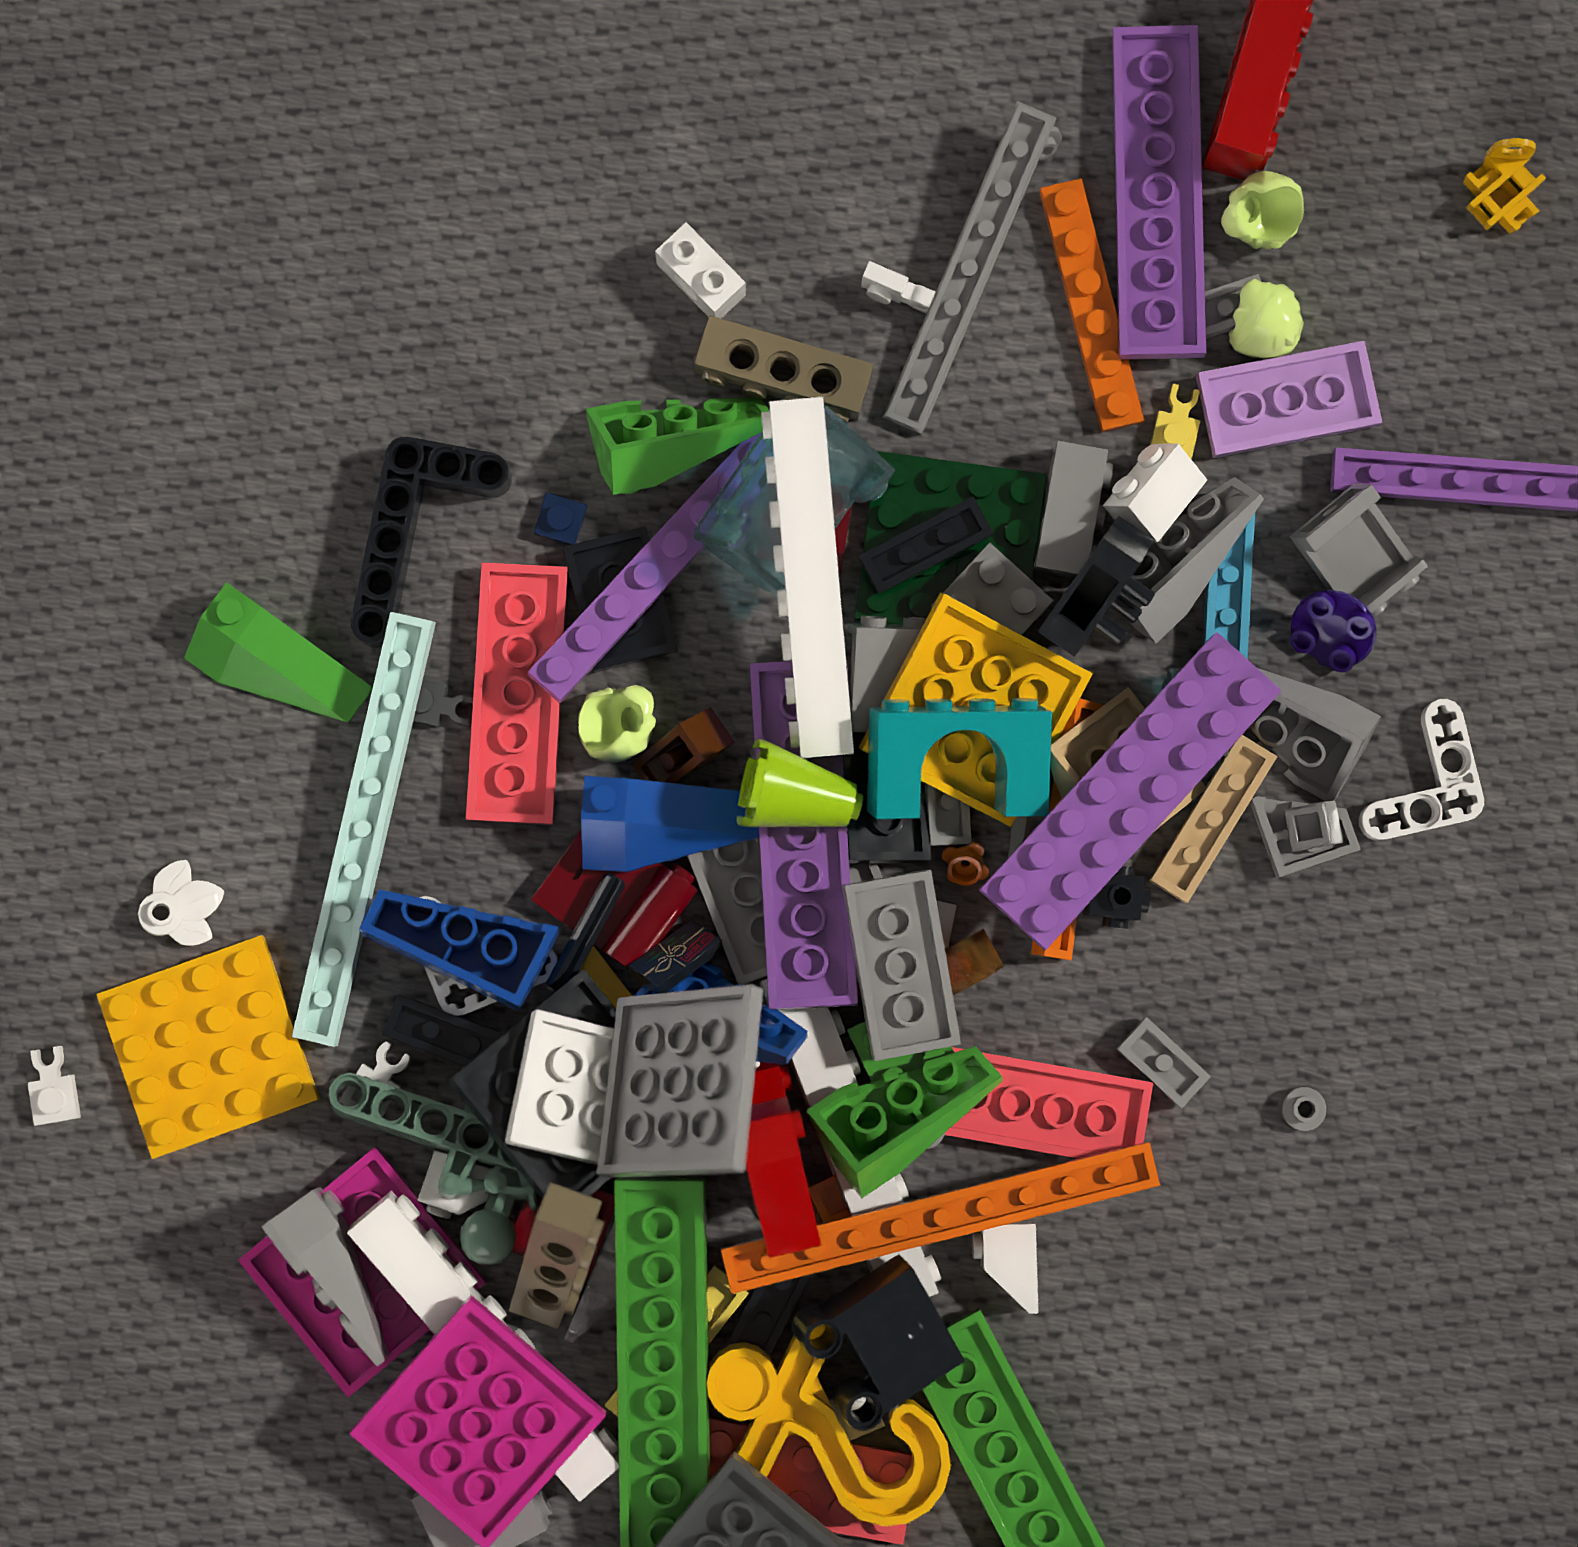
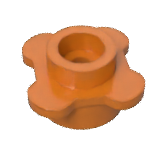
M971 842L968 846L959 848L947 846L943 850L942 859L948 864L947 878L950 882L968 886L988 876L989 867L983 862L984 847L980 843ZM964 860H966V861H968L970 864H969V865H963L961 862L964 861Z

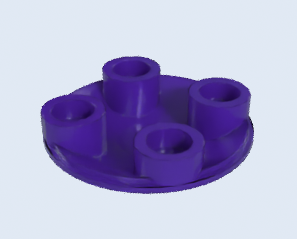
M1324 590L1307 596L1297 605L1291 619L1292 635L1290 643L1295 651L1308 653L1320 665L1330 667L1334 671L1342 673L1351 670L1354 665L1363 661L1370 654L1375 645L1377 629L1371 612L1360 600L1345 592Z

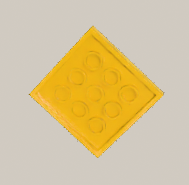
M940 592L884 700L903 699L909 701V706H926L927 699L952 700V706H969V699L987 698L994 699L995 706L1011 705V699L1013 698L1038 699V705L1052 711L1051 744H1053L1062 733L1093 673ZM869 728L858 747L867 753ZM973 730L954 731L944 735L931 746L922 764L921 781L1010 827L1017 817H1006L995 810L996 760L991 744L981 732Z
M264 935L96 994L152 1159L320 1099L300 1039L292 1037L295 1024Z

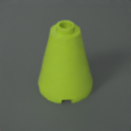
M757 739L754 742L752 748L760 749L757 759L748 757L738 806L746 808L745 817L737 816L739 826L846 827L850 819H858L863 795L856 793L857 786L855 783L771 742Z

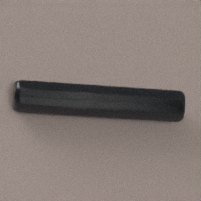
M610 873L604 875L547 979V985L550 988L557 990L580 971L625 888L626 883L622 879Z

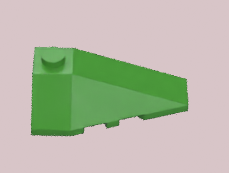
M756 398L709 399L704 403V409H695L688 405H681V399L667 400L665 410H641V400L586 408V417L601 475L612 494L616 495L621 493L633 494L640 489L655 487L763 432L761 412H769L770 410L763 400Z
M227 582L200 617L184 656L187 661L220 684L347 723L350 722L373 689L368 683Z
M975 1046L928 1060L921 1068L898 1074L897 1070L883 1074V1079L861 1086H858L857 1082L842 1086L807 1109L806 1113L835 1166L862 1199L903 1171L1003 1081V1078Z

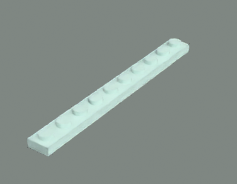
M390 612L292 1037L332 1047L338 1046L363 940L359 927L371 905L436 622Z

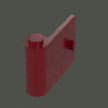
M580 830L533 895L531 901L574 931L604 875L610 873L622 879L626 883L625 888L596 939L594 946L629 970L628 965L659 944L667 935L698 891L692 885L696 878L677 864H674L669 869L656 863L627 873L583 870L582 836Z

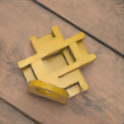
M1522 138L1499 140L1486 152L1482 166L1474 173L1469 172L1466 175L1463 183L1476 197L1466 208L1487 231L1499 222L1509 234L1514 233L1521 228L1520 225L1528 218L1540 211L1527 196L1546 177L1541 174L1535 179L1524 166L1536 151V143L1534 141ZM1509 147H1520L1521 149H1506V148H1509ZM1511 178L1522 191L1519 193L1508 179ZM1481 203L1492 214L1491 218L1479 206Z

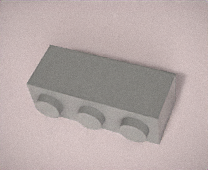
M1057 441L1053 448L1033 573L1074 580L1097 547L1092 546L1094 530H1102L1106 512L1103 505L1099 504L1102 488L1109 489L1113 472V464L1106 463L1107 449Z

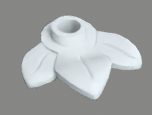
M187 860L173 862L155 876L153 894L147 896L140 904L138 911L139 922L148 933L156 936L169 935L180 945L196 946L212 939V932L204 919L218 908L222 901L224 890L210 882L191 881V869ZM157 906L166 907L169 911L168 918L162 921L155 919L152 915L153 909Z

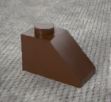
M709 707L679 723L631 765L641 780L679 784L714 760L735 741L713 709Z

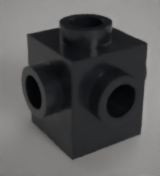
M1122 866L1083 909V916L1103 918L1102 926L1128 929L1129 921H1140L1141 913H1148L1150 887H1144L1145 877L1133 876L1134 868ZM1116 890L1122 893L1123 900L1121 904L1116 903L1114 900V892Z

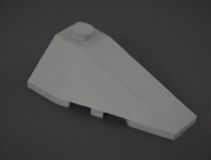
M1233 477L1190 503L1188 513L1176 519L1159 542L1151 544L1132 577L1154 591V598L1148 606H1143L1123 591L1119 593L1142 609V614L1137 621L1130 623L1135 629L1156 644L1188 614L1264 500L1262 495Z
M1259 669L1282 691L1249 726V729L1259 739L1257 744L1268 751L1272 750L1289 766L1283 774L1293 784L1324 801H1335L1363 754L1381 716L1342 695Z
M318 1187L272 1218L262 1228L297 1274H300L302 1271L305 1273L309 1272L314 1278L312 1283L315 1288V1295L320 1301L332 1309L338 1306L343 1312L339 1316L342 1326L372 1362L378 1366L390 1356L353 1240L347 1234L349 1229L347 1222L341 1215L345 1208L331 1190L324 1192L321 1187Z

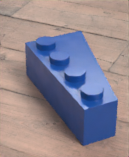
M379 889L359 927L364 937L521 1012L559 936L558 926L523 921L520 918L505 915L499 916L480 912L477 909L437 903L433 900Z

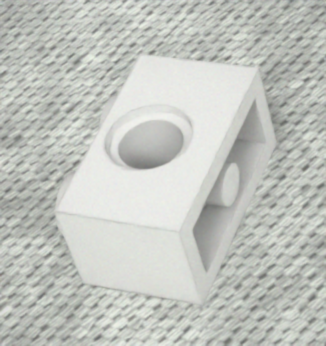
M687 222L655 251L657 265L708 317L710 315L722 318L746 296V282Z

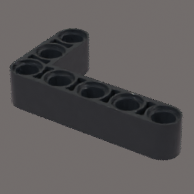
M399 437L388 445L384 456L351 616L352 632L364 645L371 648L382 647L390 612L399 613L424 486L488 498L500 497L510 489L512 484V474L506 461L500 455L413 437ZM403 452H416L418 459L413 467L408 469L397 467L398 457ZM447 459L458 460L460 468L455 475L444 477L439 474V467L443 461ZM489 467H497L502 470L501 479L493 485H486L481 482L482 472ZM405 492L409 494V502L404 509L399 511L389 509V500L395 493ZM390 533L400 535L401 542L395 551L383 552L380 550V542L385 535ZM380 575L391 576L392 585L386 593L377 595L372 592L371 585L376 577ZM373 616L381 617L383 619L382 631L373 637L365 636L363 633L365 621Z

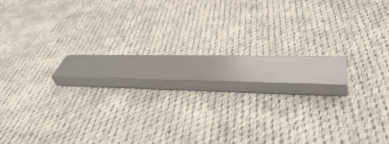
M1017 101L885 410L883 419L922 435L1055 124L1056 117Z

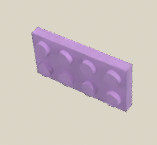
M1365 341L1198 372L1196 375L1213 458L1378 427L1382 424Z

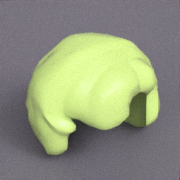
M1261 171L1251 174L1229 195L1230 203L1223 212L1221 224L1227 235L1246 242L1254 249H1278L1297 233L1298 227L1302 222L1304 200L1301 187L1291 178L1275 172Z
M1257 279L1249 280L1239 291V307L1233 314L1236 325L1228 333L1230 344L1236 352L1251 358L1270 359L1291 353L1300 339L1303 328L1300 305L1294 297V292L1284 284L1274 285Z
M633 685L618 689L607 687L604 690L590 692L586 695L583 706L578 714V733L589 756L603 762H620L646 749L656 723V719L652 715L654 699L651 692L642 686Z

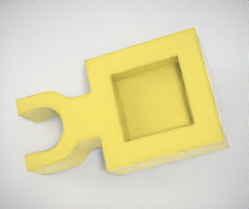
M1172 384L1168 398L1171 412L1158 411L1150 445L1179 444L1192 460L1201 420L1189 418L1188 416L1190 410L1197 404L1200 390L1194 389L1192 391L1190 402L1181 403L1176 397L1179 385Z

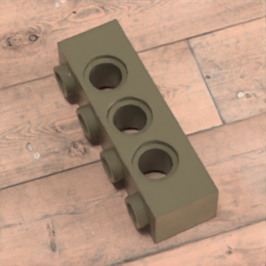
M710 315L694 363L695 373L702 375L701 380L703 382L722 388L725 387L726 382L743 387V394L756 399L765 400L767 394L784 400L823 397L825 418L841 424H847L849 419L858 421L874 365ZM743 352L749 354L754 362L746 369H737L730 363L731 358L735 354ZM778 365H788L795 374L788 381H778L771 375L772 369ZM818 377H828L834 382L836 387L833 391L822 394L814 390L812 382Z
M550 1182L535 1218L509 1308L510 1312L559 1329L564 1313L573 1316L604 1225V1221L596 1219L602 1201Z

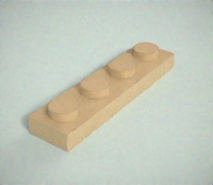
M1241 735L1228 750L1149 881L1185 904L1188 903L1278 756Z

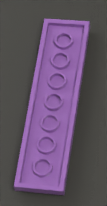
M1198 25L1113 27L1119 358H1205L1206 322Z
M1216 631L979 891L1043 950H1046L1282 690Z
M792 661L750 664L754 742L757 739L766 740L801 757L800 747L791 748L789 722L797 721L796 704H787L785 678H793ZM755 748V759H757L760 749ZM842 755L804 758L844 778ZM847 826L759 827L769 1009L791 1010L858 1006L855 958L842 885L850 884Z

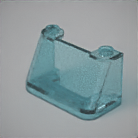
M824 405L834 529H836L854 502L875 501L885 493L888 488V481L895 472V469L830 408ZM762 432L695 527L693 535L694 539L708 551L778 599L777 590L786 589L784 572H775L773 546L782 545L780 527L771 528L769 501H778L776 483L767 484L765 457L774 456L772 438L763 439Z

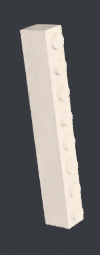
M823 397L769 402L770 411L761 412L763 439L772 438L774 456L765 457L767 484L776 483L778 501H769L771 528L780 527L782 545L773 546L775 572H784L786 589L777 590L779 617L788 616L790 633L781 634L783 661L792 660L793 678H785L787 704H796L797 721L789 722L791 748L800 747L801 758L854 754Z
M766 979L759 982L763 989L766 1003L769 1005L768 980ZM828 1007L779 1010L808 1031L807 1039L789 1060L807 1109L842 1086L857 1082L855 1076L860 1075L861 1070L853 1050L845 1052L839 1035L845 1033V1028L837 1009L830 1011ZM818 1135L832 1174H836L837 1186L845 1207L849 1208L851 1216L904 1203L903 1199L909 1197L904 1180L899 1173L861 1199L837 1169ZM921 1246L866 1260L871 1272L900 1254L914 1268L929 1297L939 1293L935 1284L936 1281L941 1280L939 1270L932 1255L924 1256Z
M390 1191L350 1225L347 1234L434 1334L443 1327L470 1295L475 1297L505 1323L503 1318L506 1316V1313L501 1305L491 1295L484 1298L474 1287L478 1282L474 1274L463 1262H459L457 1265L454 1264L445 1253L449 1249L447 1243L433 1228L428 1232L416 1220L420 1215L419 1211L405 1195L397 1198ZM518 1328L514 1331L535 1349L531 1340L521 1329ZM595 1428L557 1470L555 1474L579 1502L619 1468V1455L617 1453L619 1451V1443L606 1428H603L600 1432Z

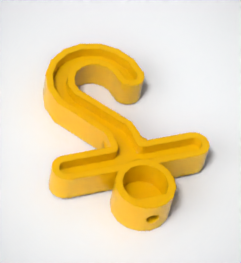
M825 1325L814 1328L810 1334V1339L819 1337L823 1333ZM793 1336L777 1370L769 1354L759 1346L746 1342L728 1345L719 1350L711 1360L707 1377L708 1396L715 1409L724 1416L739 1421L752 1419L736 1453L766 1478L785 1439L796 1435L805 1438L812 1446L840 1504L862 1521L880 1526L907 1524L930 1511L943 1494L951 1468L948 1442L933 1415L914 1400L907 1399L888 1413L889 1423L894 1434L911 1448L912 1461L910 1469L904 1477L895 1482L881 1483L874 1481L866 1475L817 1377L825 1359H817L811 1356L795 1336Z

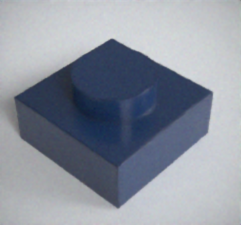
M546 493L534 535L566 545L576 544L588 508L587 504Z

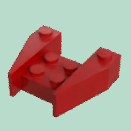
M760 1062V1066L755 1067L745 1164L768 1256L773 1258L822 1245L797 1143L798 1138L805 1137L799 1110L790 1112L785 1093L794 1090L788 1064L779 1066L777 1063Z

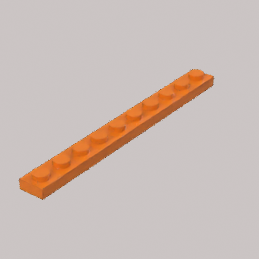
M1143 1142L817 1224L822 1246L769 1258L765 1240L761 1238L721 1248L720 1250L730 1293L734 1294L1161 1185L1150 1142Z

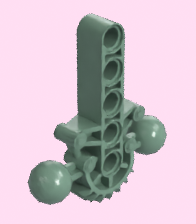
M347 1073L334 1079L329 1089L331 1107L338 1116L449 1153L439 1180V1194L445 1199H453L458 1195L472 1194V1191H484L488 1195L484 1209L476 1211L469 1216L461 1228L460 1242L462 1250L470 1260L479 1265L491 1266L501 1263L508 1258L516 1246L517 1238L514 1223L509 1218L515 1200L527 1199L531 1211L538 1209L536 1197L538 1194L513 1162L506 1157L505 1152L470 1108L465 1105L464 1110L357 1074ZM347 1086L358 1088L362 1092L360 1102L351 1107L341 1105L337 1100V1095L341 1089ZM389 1100L400 1102L404 1107L403 1115L394 1121H387L379 1114V1108L384 1102ZM430 1114H438L444 1118L447 1126L440 1134L429 1135L421 1127L423 1118ZM471 1128H480L487 1134L488 1142L480 1149H471L464 1143L463 1135ZM479 1163L492 1168L487 1173L485 1180H472V1177H468L475 1164Z

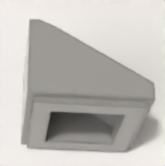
M1324 801L1284 809L1292 852L1343 843L1335 801Z

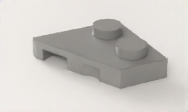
M1259 796L1252 798L1250 801L1276 878L1361 850L1347 809L1337 808L1343 843L1292 852L1284 809L1309 804L1272 800Z

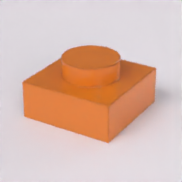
M836 1174L808 1186L810 1198L822 1223L851 1216L848 1207H845L837 1186Z

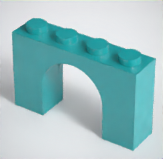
M987 698L969 699V706H952V700L927 699L926 706H909L908 700L886 699L882 701V707H869L867 812L876 819L920 818L921 768L928 750L938 739L948 733L958 730H973L981 732L987 738L994 751L996 760L995 810L1006 817L1047 816L1049 814L1052 711L1038 705V699L1013 698L1011 699V705L995 706L994 699Z

